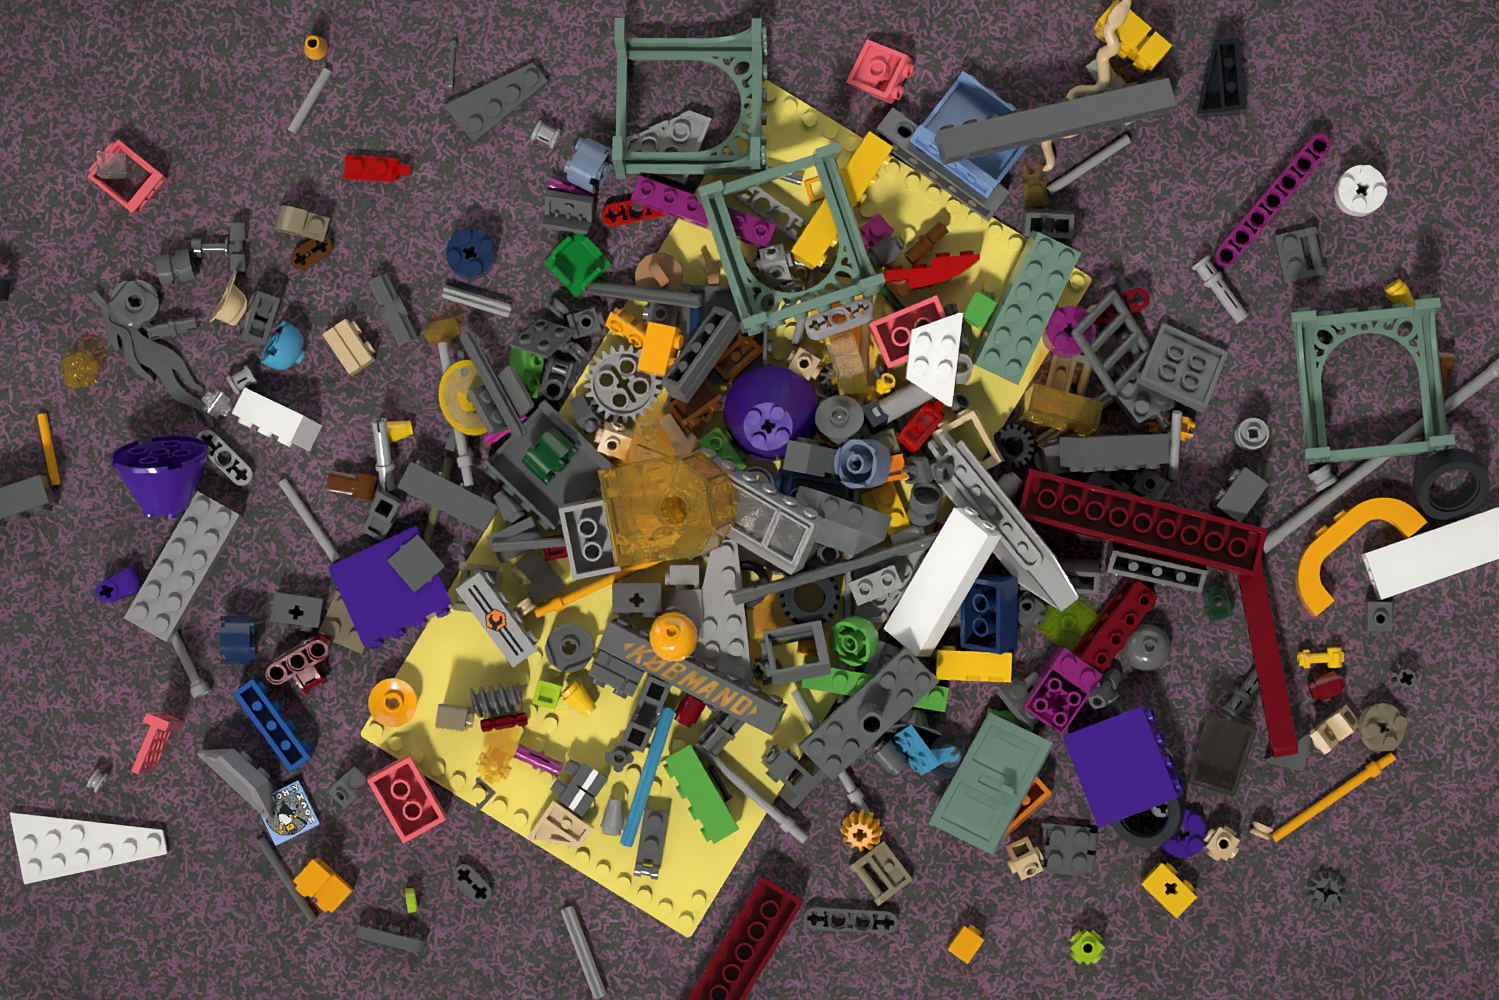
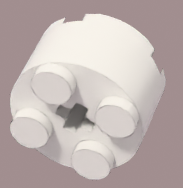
M1354 166L1338 179L1334 192L1335 201L1338 207L1349 215L1366 216L1375 211L1384 202L1387 196V185L1382 174L1372 166ZM1358 187H1363L1365 192L1363 194H1357L1356 190L1358 189Z

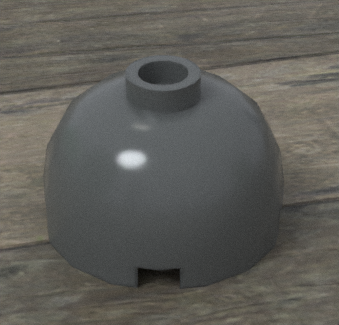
M1142 623L1135 628L1122 649L1127 663L1133 668L1142 671H1152L1163 666L1168 660L1171 644L1167 633L1161 627L1151 623Z

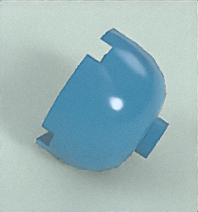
M283 320L275 328L279 332L272 339L271 336L269 337L261 354V359L263 360L260 361L262 364L276 370L290 368L295 362L299 364L305 355V351L302 350L304 340L301 332L295 326Z

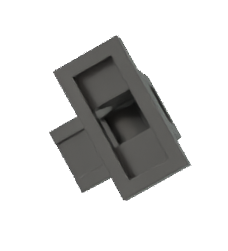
M778 744L776 746L771 745L769 747L771 751L767 755L763 754L761 756V763L768 769L766 774L775 783L780 780L785 784L778 795L795 809L826 774L811 759L801 766L796 762L799 757L789 748L784 751ZM795 768L799 771L788 781L786 778Z

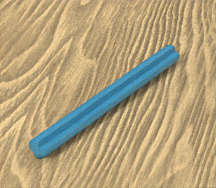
M662 708L620 840V844L623 846H633L675 714V710L672 708Z

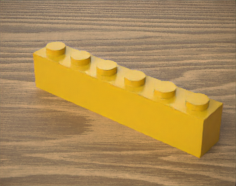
M870 131L863 137L841 171L852 208L855 205L857 207L861 206L867 197L864 192L868 185L870 187L874 186L880 177L877 174L881 166L885 168L893 157L890 154L893 147ZM824 197L789 251L791 257L811 270L816 265L822 266L828 257L825 254L829 245L834 247L838 241L837 230L826 197Z

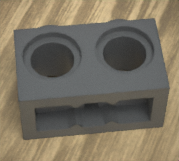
M260 291L251 293L237 339L256 346L266 345L280 299Z

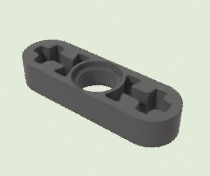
M362 924L357 925L355 933L357 938L417 953H423L426 944L425 940L398 933L392 934L390 931Z

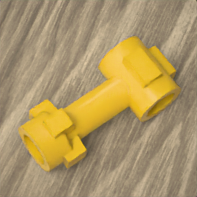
M882 374L880 379L876 381V386H870L865 390L866 403H870L873 400L879 401L884 398V393L890 392L891 388L895 386V378L892 374Z
M1327 647V653L1310 654L1309 649L1297 652L1298 666H1303V668H1310V663H1327L1328 668L1342 667V662H1344L1342 647Z

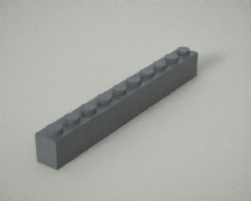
M1154 77L1147 80V83L1138 85L1137 82L1125 85L1122 89L1115 90L1114 87L1102 90L1100 94L1096 95L1085 93L1074 100L1063 98L1057 100L1055 104L1048 106L1046 103H1041L1026 111H1023L1022 108L1015 109L1009 112V115L1000 116V114H993L988 116L986 120L978 122L977 119L965 121L961 126L954 127L953 124L943 126L935 136L941 163L946 165L1171 113L1177 106L1169 78L1161 79L1160 77Z

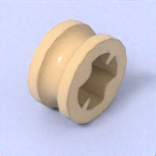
M531 596L513 609L520 613L521 618L538 606L536 603L531 602Z
M1253 821L1254 827L1249 830V833L1269 840V833L1273 832V829Z

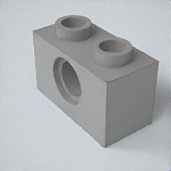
M894 564L848 582L858 606L903 588Z

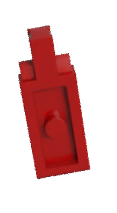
M345 155L344 180L392 183V181H398V176L411 177L412 167L410 165H400L399 159L389 157Z
M938 399L933 403L930 400L925 402L897 434L896 438L912 453H915L944 419L945 414L941 410L945 405Z

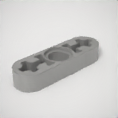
M858 299L809 317L805 322L807 336L813 340H821L870 322L874 316L872 303L867 299ZM863 308L866 314L862 315L859 309ZM850 311L852 312V316L854 319H850ZM837 315H843L846 317V321L842 324H836L833 322V318ZM825 320L829 321L830 327L827 328ZM817 324L820 330L816 331L813 325Z
M203 430L197 435L196 438L202 439L203 436L210 437L212 435L211 441L215 446L218 447L219 443L223 445L214 452L213 456L210 452L214 450L209 446L208 458L235 484L246 486L251 483L254 476L253 470L215 432ZM223 451H228L232 456L231 462L227 465L220 464L218 460L219 454ZM236 460L240 462L236 465L240 470L247 469L246 476L248 478L246 480L240 479L238 481L236 479L238 473L233 469L230 473L227 471V469L234 466Z

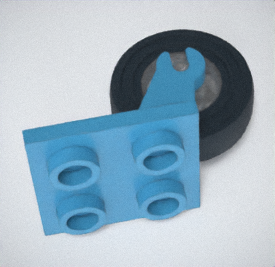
M912 725L893 736L895 745L902 753H905L910 760L909 763L912 769L917 773L919 772L921 776L931 771L940 778L952 779L968 751L964 741L953 735L939 736L927 747Z

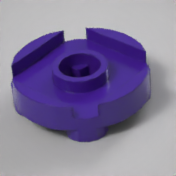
M1185 810L1181 827H1184L1185 831H1189V836H1185V840L1180 841V837L1174 835L1169 840L1160 844L1167 853L1177 858L1192 857L1202 850L1206 842L1203 839L1207 834V830L1201 817L1192 811ZM1168 817L1161 820L1157 831H1160L1165 826Z

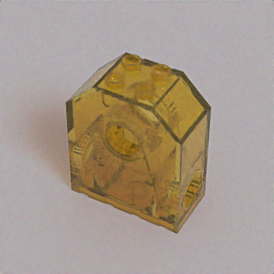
M702 452L619 463L598 470L615 567L703 555L719 548L736 522L737 508L733 503L731 494L733 486L728 473ZM682 500H683V501L685 502V504H686L687 512H686L685 509L683 508Z

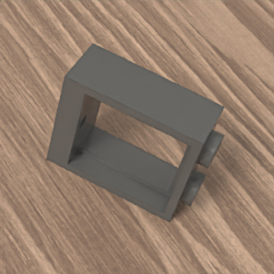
M821 620L763 631L764 641H760L762 655L768 656L769 662H765L764 665L767 677L772 676L773 685L831 674ZM814 639L819 662L777 670L772 646Z

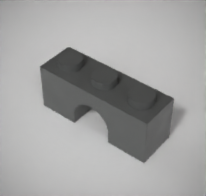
M652 676L648 677L621 744L639 752H645L672 687L671 684Z

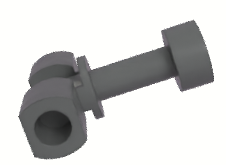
M230 223V238H226L225 243H203L202 238H192V258L203 257V253L225 252L226 257H230L231 272L235 270L237 272H246V255L243 254V241H246V223Z
M1117 669L1105 671L1099 681L1100 687L1094 688L1089 696V703L1094 709L1106 707L1109 704L1115 716L1124 713L1117 700L1120 694L1115 690L1122 680L1121 674Z

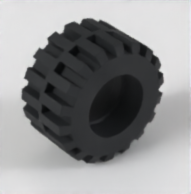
M806 566L803 567V569L795 572L794 574L812 570L818 567ZM833 577L813 582L819 585L824 592L823 604L814 611H805L797 605L795 593L799 586L780 591V606L785 616L795 624L819 620L824 624L830 620L836 613L840 603V589Z

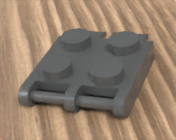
M1041 823L1040 828H1043L1042 842L1038 847L1044 859L1040 861L1043 868L1041 872L1085 876V872H1094L1096 855H1089L1087 851H1096L1097 833H1089L1090 828ZM1050 829L1049 845H1046L1047 831ZM1047 850V865L1044 867L1045 851Z

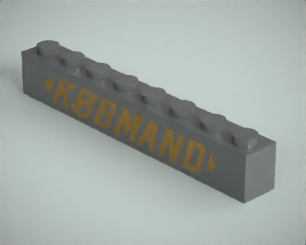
M621 617L609 622L598 648L769 735H772L777 730L788 707V704L784 703L781 697L775 694L768 695L762 692L758 685L753 683L746 684L740 681V677L734 673H724L718 670L716 664L709 661L703 662L697 659L694 653L682 661L663 660L654 653L651 647L649 630L643 628L639 630L631 626L632 623L629 620Z

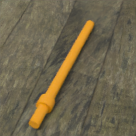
M667 550L658 552L621 569V571L614 572L564 596L559 597L558 595L550 599V602L533 609L534 613L539 618L554 610L558 612L564 609V606L669 559Z
M1389 752L1378 761L1370 762L1365 766V770L1271 834L1275 842L1279 841L1370 777L1375 778L1382 773L1381 770L1394 762L1396 758Z

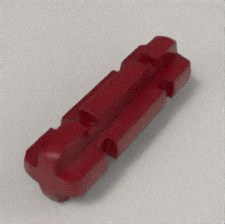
M522 712L517 713L515 716L511 714L493 717L492 720L490 718L482 719L480 721L482 732H489L492 729L513 728L515 725L524 726L528 724L527 713Z

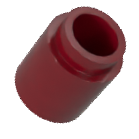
M1335 671L1312 678V681L1307 683L1314 701L1318 699L1323 701L1342 694V688L1346 687L1342 675L1336 674Z
M685 692L675 710L674 720L691 728L698 721L706 706V702Z

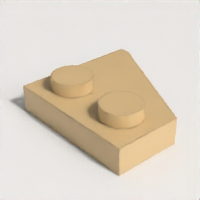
M554 799L527 839L580 848L594 826Z

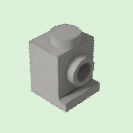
M670 565V571H665V585L675 586V590H690V585H694V590H698L699 565Z

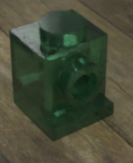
M1219 584L1205 588L1206 593L1200 594L1208 622L1234 615L1226 587L1220 589ZM1216 597L1222 601L1219 607L1213 604V600Z

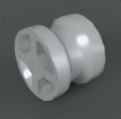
M1329 464L1307 475L1310 480L1314 481L1317 492L1338 481L1337 477L1330 472L1331 467Z

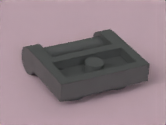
M1317 227L1274 236L1284 283L1327 274L1326 267H1323L1316 236L1318 234ZM1307 237L1314 267L1312 270H1307L1300 238Z

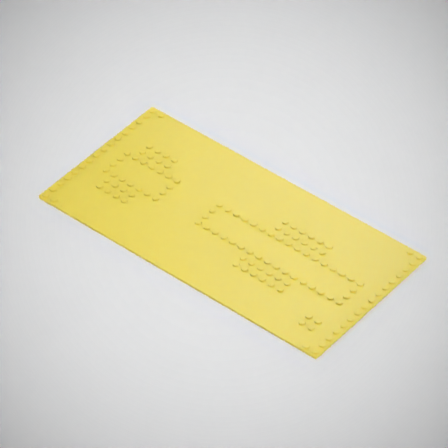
M763 81L762 88H767V102H762V111H767V125H762V134L767 136L765 149L766 165L777 167L813 155L816 148L839 141L842 151L837 159L839 169L844 168L863 138L770 81ZM744 125L742 127V132L752 137V135H750L747 131V127L749 126ZM743 138L734 139L733 144L739 151L748 150L749 145ZM729 147L724 148L722 151L733 155ZM892 157L885 168L881 166L877 174L880 177L874 186L870 187L868 185L864 192L867 197L861 206L857 207L855 205L853 208L859 229L879 213L894 230V233L890 236L892 238L897 236L905 247L901 250L903 255L888 266L902 265V269H912L913 264L905 258L904 253L918 241V237L921 234L927 233L937 221L944 224L948 229V233L934 245L935 248L931 252H926L916 264H926L927 267H931V257H936V253L949 252L950 256H960L959 252L974 251V254H980V260L960 276L933 287L908 291V281L885 283L905 308L937 295L942 309L948 304L955 303L959 311L958 313L964 314L975 292L981 293L982 290L995 297L993 301L998 304L1028 239L993 217L989 222L924 175ZM816 167L794 173L803 176L801 186L780 179L758 185L759 188L806 222H809L822 202L820 200L811 203L804 184V180L818 176ZM706 174L698 187L719 180L722 181V184L750 175ZM820 181L810 184L814 197L824 194ZM748 189L740 191L738 194L740 196H742V194H747L750 197V200H748L747 202L752 204L753 198L759 192L755 190L754 194L752 195L750 192H748ZM733 194L723 197L726 207L764 220L738 201ZM759 198L756 202V207L761 211L767 210L770 206V202L766 198ZM779 212L775 220L778 224L785 225L789 222V215L785 212ZM678 219L657 253H666L673 256L679 262L683 271V283L708 286L705 280L704 268L699 258L700 254H705L710 272H718V286H729L712 232ZM793 219L792 225L786 230L791 232L792 228L798 232V238L805 227L799 229L795 226V223L798 221ZM776 228L770 246L783 243L787 253L795 241ZM738 241L743 258L746 257L747 262H752L756 258L758 248ZM837 241L834 247L829 245L825 252L828 257L824 263L835 264L839 241ZM871 242L868 244L870 250L867 253L871 252V248L874 246ZM847 257L841 260L842 266L852 268L851 263L847 264ZM870 259L871 265L876 274L883 273V271L888 270V266L886 268H884L883 266L878 270V268ZM796 266L790 267L791 274H793ZM748 267L751 273L755 272V270H750V268ZM1074 267L1053 313L1061 307H1077L1092 282L1091 277ZM798 269L795 279L801 278L804 290L806 279L803 280L805 271ZM758 272L757 275L762 278L759 282L763 285H768L765 274ZM818 272L815 286L823 281L828 274ZM835 275L836 281L842 285H849L852 281L851 278ZM832 283L825 285V290L827 292H830L829 289L831 288L837 291L840 290L837 289ZM773 285L768 286V288L775 290ZM880 292L872 296L874 316L870 322L896 312ZM862 294L855 296L854 299H862ZM773 296V306H768V311H770V310L774 307V304H775V298H774V296ZM628 299L623 309L635 317L632 325L636 326L639 321L644 324L647 323V320L643 319L645 305H650V302ZM783 299L780 300L778 310H781V307L785 304ZM840 302L831 304L832 309L841 306ZM817 309L808 312L809 317L819 314ZM663 310L656 312V317L659 319L665 316ZM679 310V315H678V320H677V325H676V328H678L679 330H680V310ZM850 311V319H854L852 316V312ZM993 312L982 331L962 320L967 332L965 335L969 338L971 346L959 350L958 353L972 358ZM837 315L833 318V322L836 324H842L846 321V317L843 315ZM794 317L786 319L785 325L767 330V340H772V354H767V364H771V366L788 368L789 364L786 361L792 351L798 352L799 348L805 350L808 347L819 354L817 358L821 360L819 366L822 369L826 364L833 361H845L854 368L858 375L860 326L821 340L809 338L805 328L801 346L791 344L796 325ZM825 320L827 328L830 327L829 321ZM817 324L813 325L816 331L820 330ZM609 330L588 366L597 365L594 357L602 359V350L609 355L611 354V346L618 352L620 345H623L624 350L628 351L631 346L630 342ZM871 331L866 389L870 386H876L877 380L873 369L884 365ZM1042 336L1019 385L973 364L970 379L964 384L954 386V394L959 392L969 399L970 411L977 410L993 440L994 434L1004 426L1050 351L1045 347ZM633 346V353H637L639 348ZM801 360L799 365L801 368H807L809 362ZM625 361L621 364L620 370L625 374H629L633 371L634 364L630 361ZM907 361L887 368L888 373L892 374L895 378V391L911 383L905 379ZM587 366L558 413L597 450V442H594L598 428L592 433L588 432V434H585L572 416L575 412L571 400L581 394L586 396L587 393L591 392V389L584 387V384L591 383V380L585 378V374L593 373ZM611 366V370L620 383L617 388H624L631 401L635 403L636 398L627 385L630 381H624L616 367ZM957 366L956 369L957 372H964L966 370L963 366ZM836 370L835 378L829 381L836 382L838 389H841V381L847 378L840 377L838 370ZM819 373L815 380L810 379L809 384L813 389H818L821 394H824L819 385ZM605 374L601 377L600 384L604 387H609L613 384L614 378L609 374ZM657 376L656 379L662 380L663 377ZM642 381L637 382L633 387L634 392L637 394L645 393L647 384ZM711 383L717 392H722L726 396L733 386V383ZM663 384L656 386V388L660 389L662 394H655L654 396L658 399L659 403H650L653 411L645 409V418L637 414V422H634L632 417H628L627 424H624L622 417H619L617 421L623 424L625 428L633 430V438L625 460L617 457L605 458L615 467L610 475L621 484L608 499L621 569L665 549L670 558L616 583H662V591L675 590V586L665 585V571H670V565H699V589H702L709 555L705 558L699 556L696 560L690 561L676 541L684 535L682 531L693 522L695 525L703 522L691 515H619V505H673L670 502L675 497L691 460L690 457L682 462L672 447L671 440L658 422L671 413L668 407L664 406L669 394ZM857 386L854 392L848 396L856 400ZM616 395L613 399V404L616 407H623L627 402V398L624 395ZM594 397L587 399L591 403L594 400ZM935 397L930 399L932 403L936 400ZM923 404L905 413L907 421L914 416ZM599 405L592 407L597 411ZM945 405L941 410L945 414L942 422L948 420L949 423H952L958 419L957 414H954L952 408L949 409V406ZM605 411L599 414L604 420L603 423H605V421L609 423L614 421L613 415H611L607 420L604 418L606 413ZM723 411L715 412L709 424L701 422L692 430L687 427L688 430L693 432L698 441L717 427L723 431L726 429ZM972 419L947 432L953 438L955 445L963 440L979 462H982L988 449ZM889 422L887 428L880 432L893 429L894 433H897L894 422ZM864 423L863 439H869L872 434ZM818 430L813 438L815 441L827 443L826 447L835 449L841 443L824 438ZM733 442L730 443L735 451L739 449ZM903 446L899 447L901 451L899 454H904L905 459L908 458ZM919 448V453L916 455L918 457H926L922 449ZM743 452L748 460L745 462L747 468H764L772 475L776 485L778 469L785 470L783 469L784 460L763 461ZM934 457L928 460L929 464L932 465L938 459ZM700 466L687 497L695 502L699 501L707 505L718 476ZM907 479L893 481L907 515L911 489L915 484H906L905 480ZM726 482L716 505H736V502H744L738 496L736 487ZM888 483L873 488H860V495ZM849 488V494H848V499H847V501H850V489H851V488ZM940 488L942 500L936 522L944 524L955 504L943 489ZM594 490L585 500L601 496ZM517 494L513 496L518 503L522 501ZM860 498L859 505L864 506ZM499 509L466 563L503 567L500 592L502 591L510 602L508 606L512 612H514L513 609L529 596L532 597L531 602L536 603L537 607L550 602V599L558 595L559 597L564 596L612 574L607 573L573 580L569 558L545 562L543 548L530 550L501 564L495 552H492V546L487 539L488 536L510 527L509 523L504 522ZM526 510L524 511L527 515L525 519L533 518L541 537L563 533L562 524L555 531L551 527L546 530L537 521L540 517L534 511L530 514ZM723 514L726 516L725 520L732 523L733 516H736V514ZM746 514L745 517H754V518H756L757 515H756V514ZM781 520L780 529L792 530L796 540L802 539L803 530L799 524ZM935 523L931 526L923 527L925 535L933 533ZM713 529L716 534V536L714 537L716 540L728 538L727 536ZM890 536L885 537L884 541L865 550L891 547ZM841 551L840 561L846 560L847 553ZM816 553L810 566L819 568L822 565L818 562ZM765 568L770 581L788 576L775 575L772 573L771 568ZM470 571V576L477 571ZM741 571L743 588L761 584L758 575L753 571ZM460 573L447 592L453 604L457 602L458 592L455 589L459 584ZM845 573L832 576L840 589V603L834 616L822 624L823 629L831 630L838 621L843 619ZM807 583L798 587L795 593V600L801 609L814 611L823 604L824 592L816 583ZM612 584L565 605L564 609L558 612L554 610L537 618L534 610L524 616L522 618L524 620L522 625L527 632L531 630L538 639V643H536L538 648L536 652L515 667L511 666L472 612L457 611L452 608L450 609L451 613L445 617L437 618L435 616L431 618L395 676V679L407 682L415 691L417 709L414 716L402 726L387 727L378 723L371 715L361 731V736L397 759L411 752L426 777L476 808V802L479 804L489 794L479 784L476 785V778L479 777L495 792L493 797L482 807L481 811L525 838L529 836L554 799L559 801L560 797L550 789L557 777L539 768L535 770L532 765L513 758L519 744L521 743L523 746L539 753L543 751L545 752L544 755L561 763L563 762L564 765L558 778L568 785L573 776L565 772L563 768L569 759L580 764L586 763L609 778L597 796H594L578 785L579 788L595 797L583 817L580 816L594 826L581 847L575 848L565 844H550L540 840L530 841L685 937L692 936L767 813L714 767L728 793L734 797L727 802L724 801L738 825L739 830L713 844L712 840L707 842L700 831L704 827L700 819L694 820L688 810L691 806L687 797L682 799L676 789V786L679 785L675 776L670 778L664 768V765L667 764L665 761L667 757L690 744L693 747L698 742L697 737L709 725L711 717L715 718L720 711L714 712L705 706L698 721L691 728L680 724L673 717L645 805L646 809L669 812L658 880L650 879L651 876L645 875L636 877L633 875L643 815L632 847L620 844L624 830L621 831V836L602 834L600 825L608 805V800L614 799L623 801L622 810L625 828L658 721L644 753L625 746V750L634 756V761L624 766L622 772L614 771V766L605 760V754L613 751L616 744L622 742L648 677L659 678L645 672L633 697L627 695L626 699L614 694L615 688L607 684L602 688L591 682L593 677L589 676V672L601 651L598 646L609 622L615 618L618 619V613H613ZM690 585V590H694V585ZM780 592L767 595L760 604L754 607L745 608L752 667L756 663L755 659L762 657L760 641H764L763 631L798 625L787 618L781 609ZM637 593L635 598H630V603H634L635 607H639L640 603H644V598H640ZM855 598L853 599V615H852V616H856V611H855ZM632 613V618L625 619L632 623L631 626L639 630L643 628L650 631L653 622L662 613H657V617L649 618L642 617V613ZM886 617L881 622L872 623L877 631L880 629ZM563 624L581 626L590 634L594 643L592 659L583 669L576 672L558 670L551 665L546 657L545 645L548 636L553 629ZM570 641L565 642L566 647L563 648V652H568L569 655L574 654L573 650L577 648L576 644H571ZM829 641L828 656L830 667L840 668V654L837 650L833 652ZM798 642L772 646L774 658L779 659L782 669L800 666L803 662H819L818 656L797 654ZM849 665V670L854 671L856 666ZM753 676V684L758 685L762 692L781 697L783 702L788 704V707L777 730L772 735L745 723L735 734L736 738L733 741L730 740L717 757L772 804L784 783L780 780L775 783L766 774L768 769L761 763V756L763 754L767 755L771 751L769 750L771 745L776 746L778 744L784 751L789 748L799 757L796 761L798 763L804 753L798 744L812 732L791 692L798 688L800 689L819 724L823 722L838 694L802 688L799 686L800 680L764 686L762 680L756 681ZM519 680L523 698L521 711L518 712L513 705L511 713H507L503 707L501 715H498L494 708L492 716H488L485 710L482 718L477 716L473 710L470 688H473L475 694H478L479 687L482 686L485 693H487L489 685H492L494 690L497 691L499 683L502 684L504 689H507L508 682L511 681L514 688H517ZM538 680L562 686L561 693L571 682L576 681L578 684H582L597 707L586 717L565 702L561 693L556 710L532 704ZM672 685L663 707L676 710L685 692ZM396 698L390 699V706L396 707L398 700ZM438 704L470 707L471 713H475L473 728H468L465 732L437 728L435 724ZM517 713H527V725H515L513 728L501 730L492 729L489 732H482L480 721L482 719L490 718L492 720L493 717L511 714L515 716ZM694 749L721 798L724 799L723 794L707 769L712 764ZM618 755V756H617V759H618V760H621L622 757H621L620 755ZM644 858L643 865L652 867L653 860Z

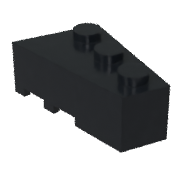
M1239 37L1214 40L1196 114L1197 118L1246 114Z

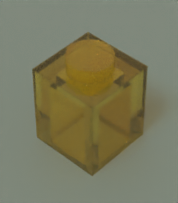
M771 607L747 610L750 639H756V644L764 641L763 631L774 629Z

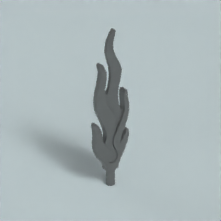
M96 289L91 292L90 298L101 308L100 311L104 317L106 334L112 347L116 351H120L118 341L120 336L127 360L137 374L151 384H154V379L142 369L141 364L152 369L162 380L166 390L173 399L199 410L205 416L210 427L213 428L214 420L206 404L186 392L174 377L172 369L178 371L192 389L199 392L204 391L201 386L195 383L182 358L170 348L154 341H149L138 329L120 323L110 311V302L108 303ZM148 323V324H146V325H143L142 328H144L145 330H147L146 326H147V325L150 326V325H152V324H151V323Z

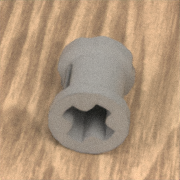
M539 120L531 140L535 141L537 139L549 145L551 149H554L561 130L548 127L543 124V121Z
M247 364L243 370L233 376H226L236 395H239L244 387L246 388L252 383H258Z

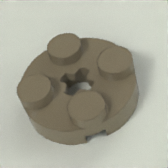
M1378 703L1367 707L1362 712L1358 723L1363 735L1361 737L1362 742L1369 749L1376 752L1395 750L1403 740L1407 727L1406 718L1401 715L1396 707L1388 703ZM1379 723H1384L1385 731L1380 733Z

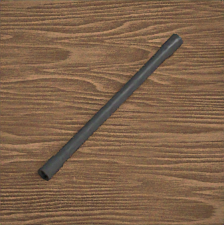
M940 531L781 579L731 591L734 604L736 606L800 585L921 550H929Z

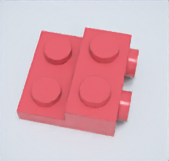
M866 40L846 83L849 86L869 93L872 97L893 104L895 99L899 100L902 97L904 91L902 84L905 78L912 76L914 71V65L912 64L914 61L906 54Z

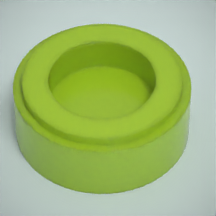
M405 889L408 913L417 912L415 889Z

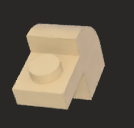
M1346 704L1310 731V737L1314 746L1321 750L1324 755L1327 754L1339 741L1352 734L1359 727V720Z

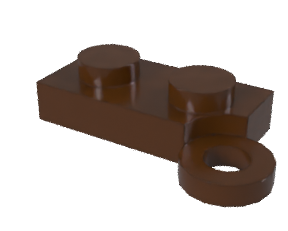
M740 329L737 333L738 340L724 351L712 368L727 384L763 352L762 348L754 341L756 334L745 337Z

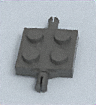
M1123 364L1115 368V372L1119 376L1126 370ZM1140 374L1135 380H1129L1116 395L1112 396L1137 428L1155 421L1163 432L1171 428V424L1164 415L1176 407L1177 401L1138 384L1137 381Z

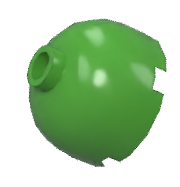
M849 616L838 621L832 627L829 641L833 652L837 650L841 655L839 659L842 662L851 666H859L868 661L877 651L879 636L875 626L868 619L862 616Z

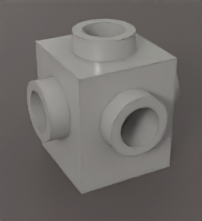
M783 243L759 249L761 259L757 260L760 274H765L768 286L792 280L790 267L793 266L790 252H785Z

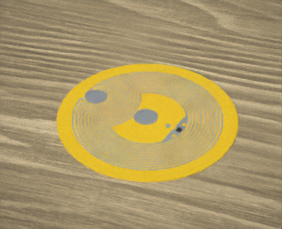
M462 360L451 365L442 376L439 385L440 407L447 421L456 430L467 435H481L486 433L487 430L467 393L473 388L484 386V383L472 361Z

